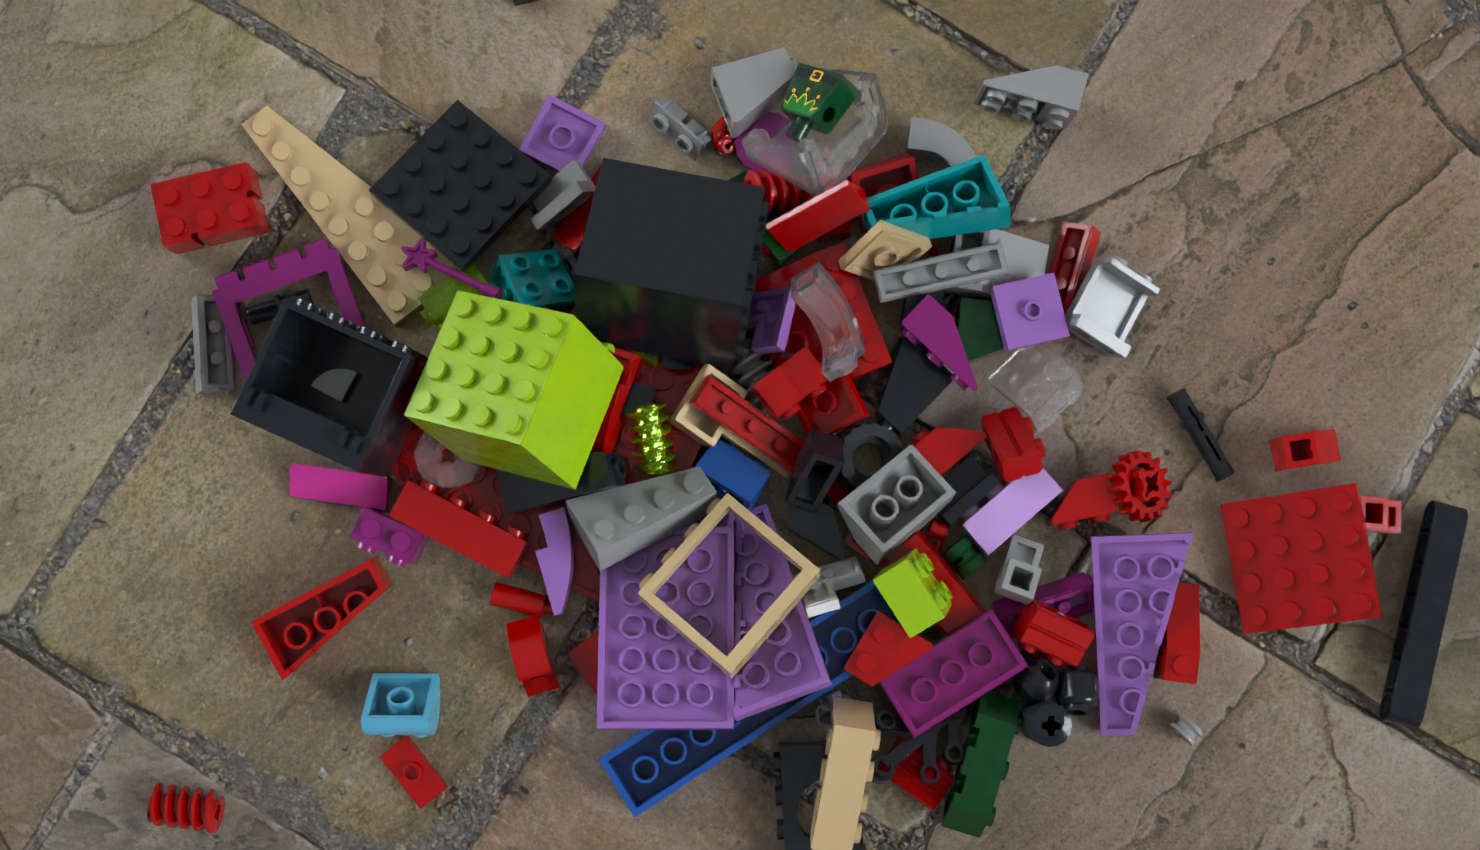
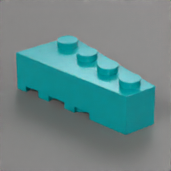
M985 154L868 197L870 209L862 214L867 231L879 220H883L929 237V239L1011 227V206Z

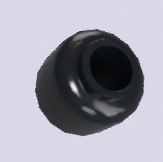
M1069 665L1068 670L1058 673L1059 681L1057 691L1055 692V703L1065 709L1069 715H1089V711L1095 709L1098 705L1099 679L1094 673L1088 671L1087 666L1078 665L1074 667Z

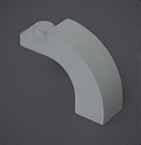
M910 118L907 127L905 153L914 158L931 160L943 169L976 157L968 142L949 126L930 119Z

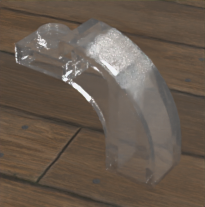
M817 262L792 277L791 298L809 317L818 333L822 345V374L831 382L840 376L848 375L858 367V358L865 354V346L859 324L846 297L829 273Z

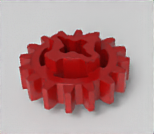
M1141 450L1120 455L1118 457L1119 462L1112 464L1116 473L1109 475V479L1114 482V487L1109 488V492L1116 494L1113 504H1121L1120 514H1129L1130 521L1139 520L1141 523L1162 517L1161 510L1169 508L1165 499L1172 497V494L1166 491V486L1171 485V481L1164 478L1168 471L1167 468L1160 469V459H1152L1151 452L1149 451L1142 453Z

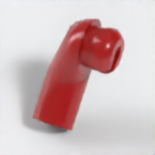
M722 116L711 128L712 146L719 155H728L734 150V142H732V137Z

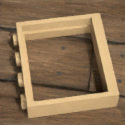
M727 493L722 499L716 498L706 510L708 515L700 524L695 522L688 528L683 536L685 541L677 549L672 547L661 560L663 565L655 574L650 572L644 577L638 587L641 590L637 594L647 607L732 679L820 578V569ZM730 511L799 568L801 572L726 656L655 594Z

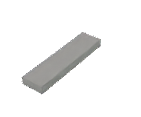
M1002 242L882 268L872 272L879 304L1010 274Z

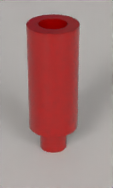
M499 582L495 583L490 605L530 616L539 614L540 618H542L543 614L554 616L551 603L547 601L548 595Z

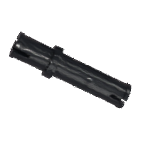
M1184 387L1166 397L1181 420L1179 424L1181 429L1187 430L1200 455L1215 477V481L1219 482L1234 474L1235 470L1231 467L1203 420L1205 418L1204 413L1197 410L1186 388Z

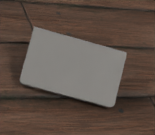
M578 160L571 161L553 176L552 182L532 201L539 211L530 219L537 230L554 228L594 195L596 187Z

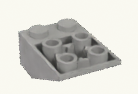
M1056 65L984 80L974 104L981 105V109L987 112L998 113L1003 111L1010 113L1014 119L1027 122L1032 119L1042 122V125L1048 129H1066L1079 111L1089 74Z
M998 229L952 236L950 253L1002 242L1010 274L945 289L944 293L992 301L989 289L992 286L1045 275L1049 245Z

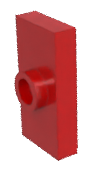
M408 735L380 756V759L420 809L449 787Z

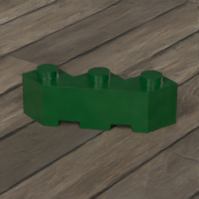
M990 691L977 698L971 711L968 736L962 746L964 758L957 764L956 780L945 799L941 826L978 838L981 837L986 826H992L996 814V807L993 806L1000 782L1006 779L1009 770L1007 758L1014 735H1018L1023 721V716L1018 715L1019 700Z

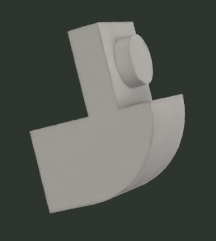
M1013 534L1010 537L1002 567L997 573L994 593L1028 605L1034 599L1042 568L1038 566L1044 545Z

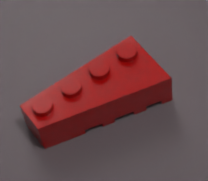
M378 555L251 621L282 681L392 585Z

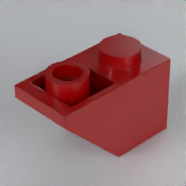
M1335 429L1311 431L1269 440L1275 472L1341 461Z
M1110 473L1071 481L1047 518V525L1057 524L1058 531L1078 527L1077 520L1089 518L1090 524L1110 520L1109 513L1118 512L1117 505L1113 504L1115 494L1109 492V488L1113 487L1112 481L1109 479Z

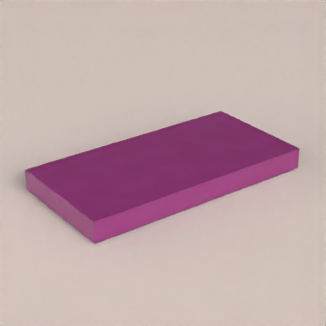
M989 609L933 644L934 646L930 651L879 683L911 735L915 738L1024 670L1028 665L994 611Z

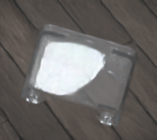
M821 68L844 75L860 91L857 98L833 130L828 134L810 130L807 137L797 143L786 136V132L793 122L791 119L772 139H770L768 132L764 129H753L741 140L748 159L813 196H818L843 182L879 143L888 129V113L876 73Z

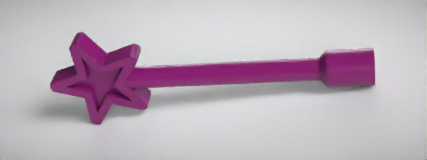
M420 238L415 247H401V250L407 256L402 265L406 272L418 267L426 274L427 266H430L480 290L484 296L497 299L502 297V289L490 283L484 284L434 260V258L438 257V254L435 250L426 249L424 238Z

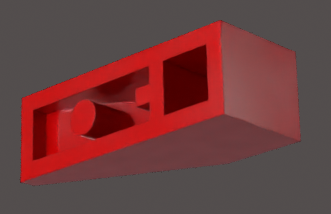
M1178 582L1174 603L1155 661L1154 678L1197 685L1200 659L1199 585Z

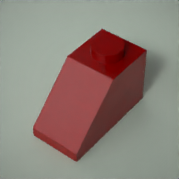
M936 427L931 432L925 428L911 441L915 444L914 447L942 475L983 441L987 435L984 431Z

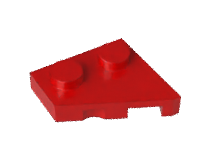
M877 611L843 669L868 685L874 686L930 651L934 645L919 635L909 638L901 624Z

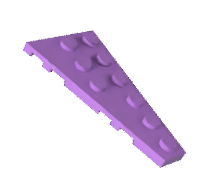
M767 503L750 510L751 513L778 534ZM737 517L734 648L794 580L787 558ZM802 599L734 676L735 706L733 718L736 721L832 685Z
M1193 532L1091 536L1101 736L1135 735L1146 699L1145 695L1151 675H1153L1159 647L1162 644Z

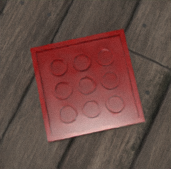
M1358 483L1220 504L1243 634L1382 617Z

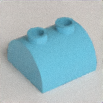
M373 673L361 716L363 733L365 735H381L382 737L414 735L415 737L422 738L428 735H435L440 713L439 674Z

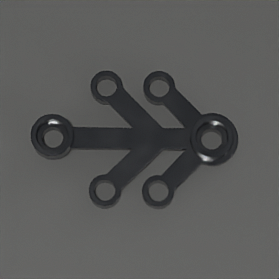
M970 703L961 708L959 713H953L917 737L913 738L911 735L888 755L879 754L874 756L870 760L875 763L872 782L884 784L889 781L895 774V766L920 745H922L921 768L917 774L918 779L926 786L937 782L940 778V770L936 766L937 731L946 725V747L942 751L943 761L952 766L958 764L964 758V749L960 745V726L970 717ZM882 710L875 717V726L881 732L896 730L910 733L901 717L896 716L891 710ZM881 716H887L890 719V726L882 724ZM949 749L957 752L958 758L956 760L949 756ZM878 762L886 764L888 768L887 773L879 771ZM925 769H929L933 772V780H929L925 777Z

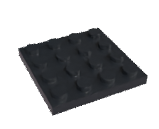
M457 100L369 189V192L456 267L465 272L552 182V178L549 173Z

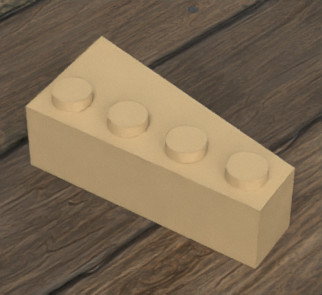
M833 696L831 703L833 725H828L826 733L825 755H828V758L822 759L819 785L822 786V789H817L810 830L812 850H852L854 843H860L862 823H859L858 820L860 812L866 813L868 792H864L866 782H872L875 763L870 760L872 750L878 751L881 738V730H876L872 702Z

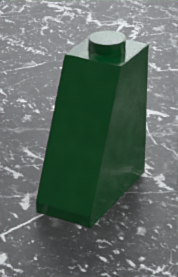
M961 298L957 303L955 324L969 363L1004 352L993 301Z

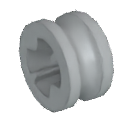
M1181 713L1178 716L1179 721L1177 723L1172 722L1170 727L1186 743L1193 746L1195 744V737H1202L1204 733L1191 719Z

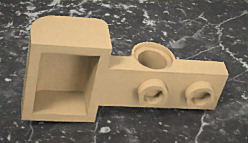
M704 364L669 421L682 432L706 447H714L720 436H723L735 445L740 453L761 461L779 477L787 478L789 472L689 404L707 375H710L743 399L748 391L712 365Z

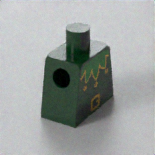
M799 62L781 104V111L793 121L786 132V136L799 144H803L810 130L823 134L830 133L857 98L860 91L842 74Z

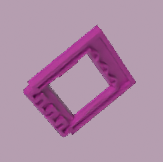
M327 238L304 245L307 254L306 258H303L299 248L273 256L276 265L275 269H272L268 258L242 267L246 278L244 280L241 279L237 269L215 277L218 289L213 290L212 293L245 381L257 357L254 352L256 347L246 320L242 319L237 305L240 301L327 271L332 285L331 289L341 316L358 326L366 327L338 248H331Z

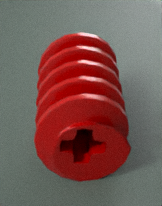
M750 169L743 181L744 184L765 187L763 201L769 202L768 213L771 212L773 204L775 212L782 214L785 206L787 212L814 198L815 183L812 176L807 178L804 175L794 176L790 173L782 175L779 172L770 174L768 171L758 173L756 170Z
M157 782L149 798L147 820L153 822L156 826L166 824L167 827L175 828L179 825L181 829L186 830L192 826L195 831H202L205 828L207 832L215 833L223 818L225 798L222 796L219 800H216V790L210 789L207 797L203 798V790L200 787H197L193 796H190L189 786L185 785L178 795L175 784H171L167 792L164 793L163 783Z

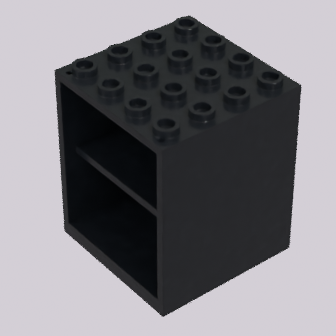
M603 158L574 273L576 318L602 344L606 342L613 344L615 348L733 369L735 357L742 358L745 335L751 313L750 309L762 257L766 219L769 209V202L763 201L765 187Z

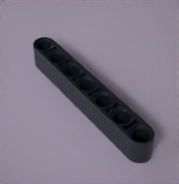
M1431 500L1424 510L1380 704L1379 716L1382 721L1412 729H1417L1423 721L1468 521V512L1464 508Z

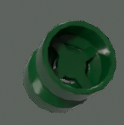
M967 534L941 554L947 562L955 565L956 573L962 580L978 570L988 560L982 552L975 550L973 541Z

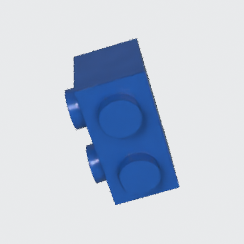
M718 440L714 447H709L695 466L701 467L715 488L719 498L722 499L729 493L749 511L768 486L772 473L761 461L757 459L751 460L740 453L735 445L730 442H722L721 440Z

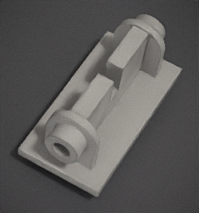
M663 97L659 102L655 101L647 120L658 132L663 133L670 139L680 152L687 154L695 161L701 148L705 149L711 143L710 132L694 119L685 125L682 121L687 118L688 114L674 100H668Z

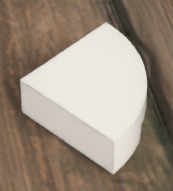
M349 369L329 370L320 375L311 386L343 402L358 373Z

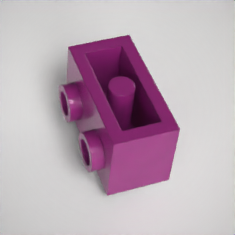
M363 507L350 535V538L358 541L357 548L371 554H375L376 550L388 554L387 561L405 568L406 563L418 564L430 538L390 516L367 507Z

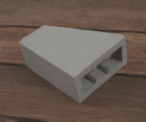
M785 47L712 67L710 84L732 138L742 134L785 97L797 68L794 58H789Z

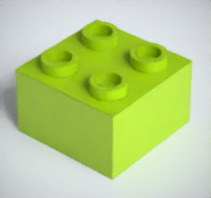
M916 548L884 567L873 579L874 584L909 638L914 637L945 618L952 606L950 599L953 598L947 585L943 581L938 583L931 572L934 570V567L925 553L920 554Z

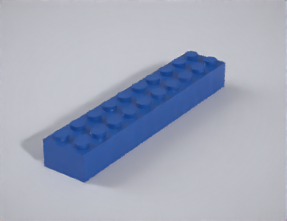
M873 579L839 601L840 609L817 615L809 620L829 674L831 686L738 721L734 719V730H640L603 754L598 760L634 817L852 676L843 667L877 611L900 624L874 584ZM734 688V706H735V688Z

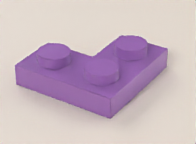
M792 287L754 293L748 328L756 327L751 349L758 355L785 351L798 292Z

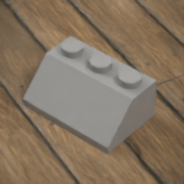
M911 444L841 500L837 506L856 543L878 565L949 506L956 491Z

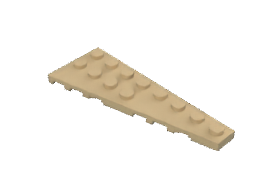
M265 106L241 124L334 247L338 248L340 255L396 327L458 281L430 266H427L426 274L418 267L406 272L402 265L407 256L403 253L401 247H415L422 237L374 198L369 192L371 187L270 107ZM425 240L426 249L435 250L438 254V257L434 258V260L465 275L472 270L469 267L465 272H462Z

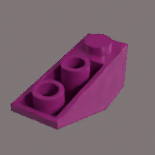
M927 294L901 322L906 327L901 333L915 346L921 341L929 349L926 356L939 368L944 364L954 372L950 378L961 389L965 391L969 386L975 391L978 387L954 318L931 295Z

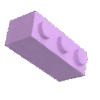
M1042 467L1040 473L1027 477L1023 475L1022 478L1010 481L1005 486L1001 483L986 495L989 500L980 508L975 504L961 516L964 521L958 527L965 535L967 534L972 539L973 544L985 556L989 555L1063 490Z

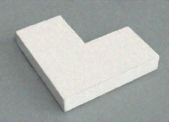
M850 557L818 567L820 569V578L802 598L808 618L840 609L835 591L865 582L857 557Z

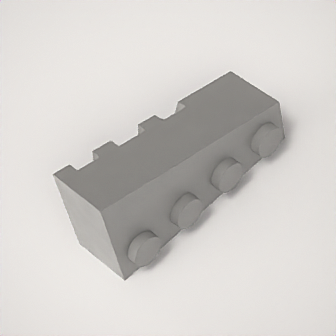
M699 466L566 500L569 521L601 571L708 515L706 510L717 498V493Z

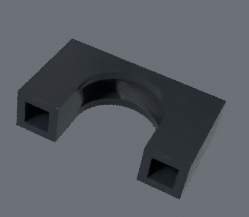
M826 741L779 743L780 752H773L774 772H781V785L775 786L776 806H782L783 819H776L777 840H784V850H812L810 836L802 829L798 822L797 805L804 790L812 783L820 780L822 759L828 758V755H825ZM860 840L859 844L854 843L852 850H866L864 841Z

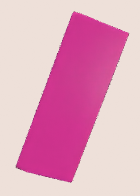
M295 463L290 465V497L387 510L392 484V478Z

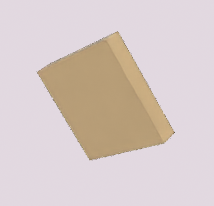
M879 220L838 261L842 270L874 280L872 274L874 270L917 261L932 245L929 237Z

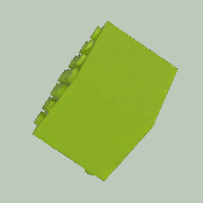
M457 290L404 416L464 461L576 490L624 366L610 353H615L614 345L606 342L602 344L573 314Z

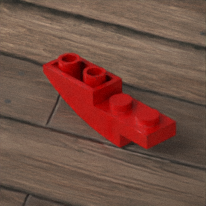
M615 348V353L610 352L624 366V369L591 451H613L623 423L619 418L641 357L617 348Z

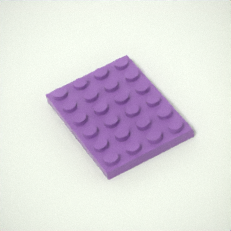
M685 527L600 571L597 730H734V677L731 679L647 607L637 594L641 590L638 587L644 577L650 572L655 574L663 565L661 560L672 547L677 549L685 541L683 536L689 527ZM714 527L655 595L726 656L734 649V527Z

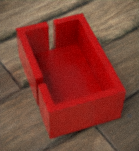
M247 162L150 184L163 247L174 254L204 248L203 242L209 246H215L270 233L265 206L259 201L263 197L258 174Z

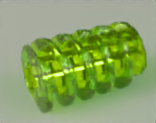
M654 402L637 406L626 414L627 418H634L637 421L629 426L628 430L639 432L638 436L630 440L633 444L641 445L639 450L633 452V456L642 457L644 460L635 465V469L645 470L650 475L668 473L678 468L676 463L670 462L676 456L675 451L667 449L673 445V438L664 436L671 431L669 424L662 423L669 418V413L659 410L666 406L667 402Z

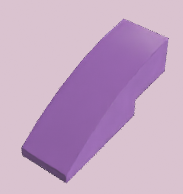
M565 507L539 515L548 547L535 551L554 616L565 612L574 572L573 531L568 511Z

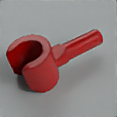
M934 519L929 526L927 536L936 539L934 547L941 555L943 542L948 535V528L945 523Z

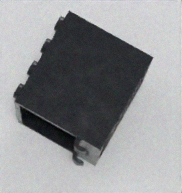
M297 298L295 303L284 299L230 415L355 471L390 477L414 425L411 420L404 416L407 409L405 405L416 388L428 357L400 342L391 341L373 330L358 326L337 314L328 313L303 299ZM349 369L358 373L343 402L311 385L320 375L329 370Z

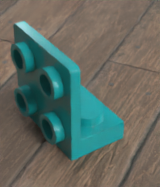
M551 249L498 256L488 280L490 284L503 290L500 299L540 308L575 304V287L565 265L562 263L558 250Z

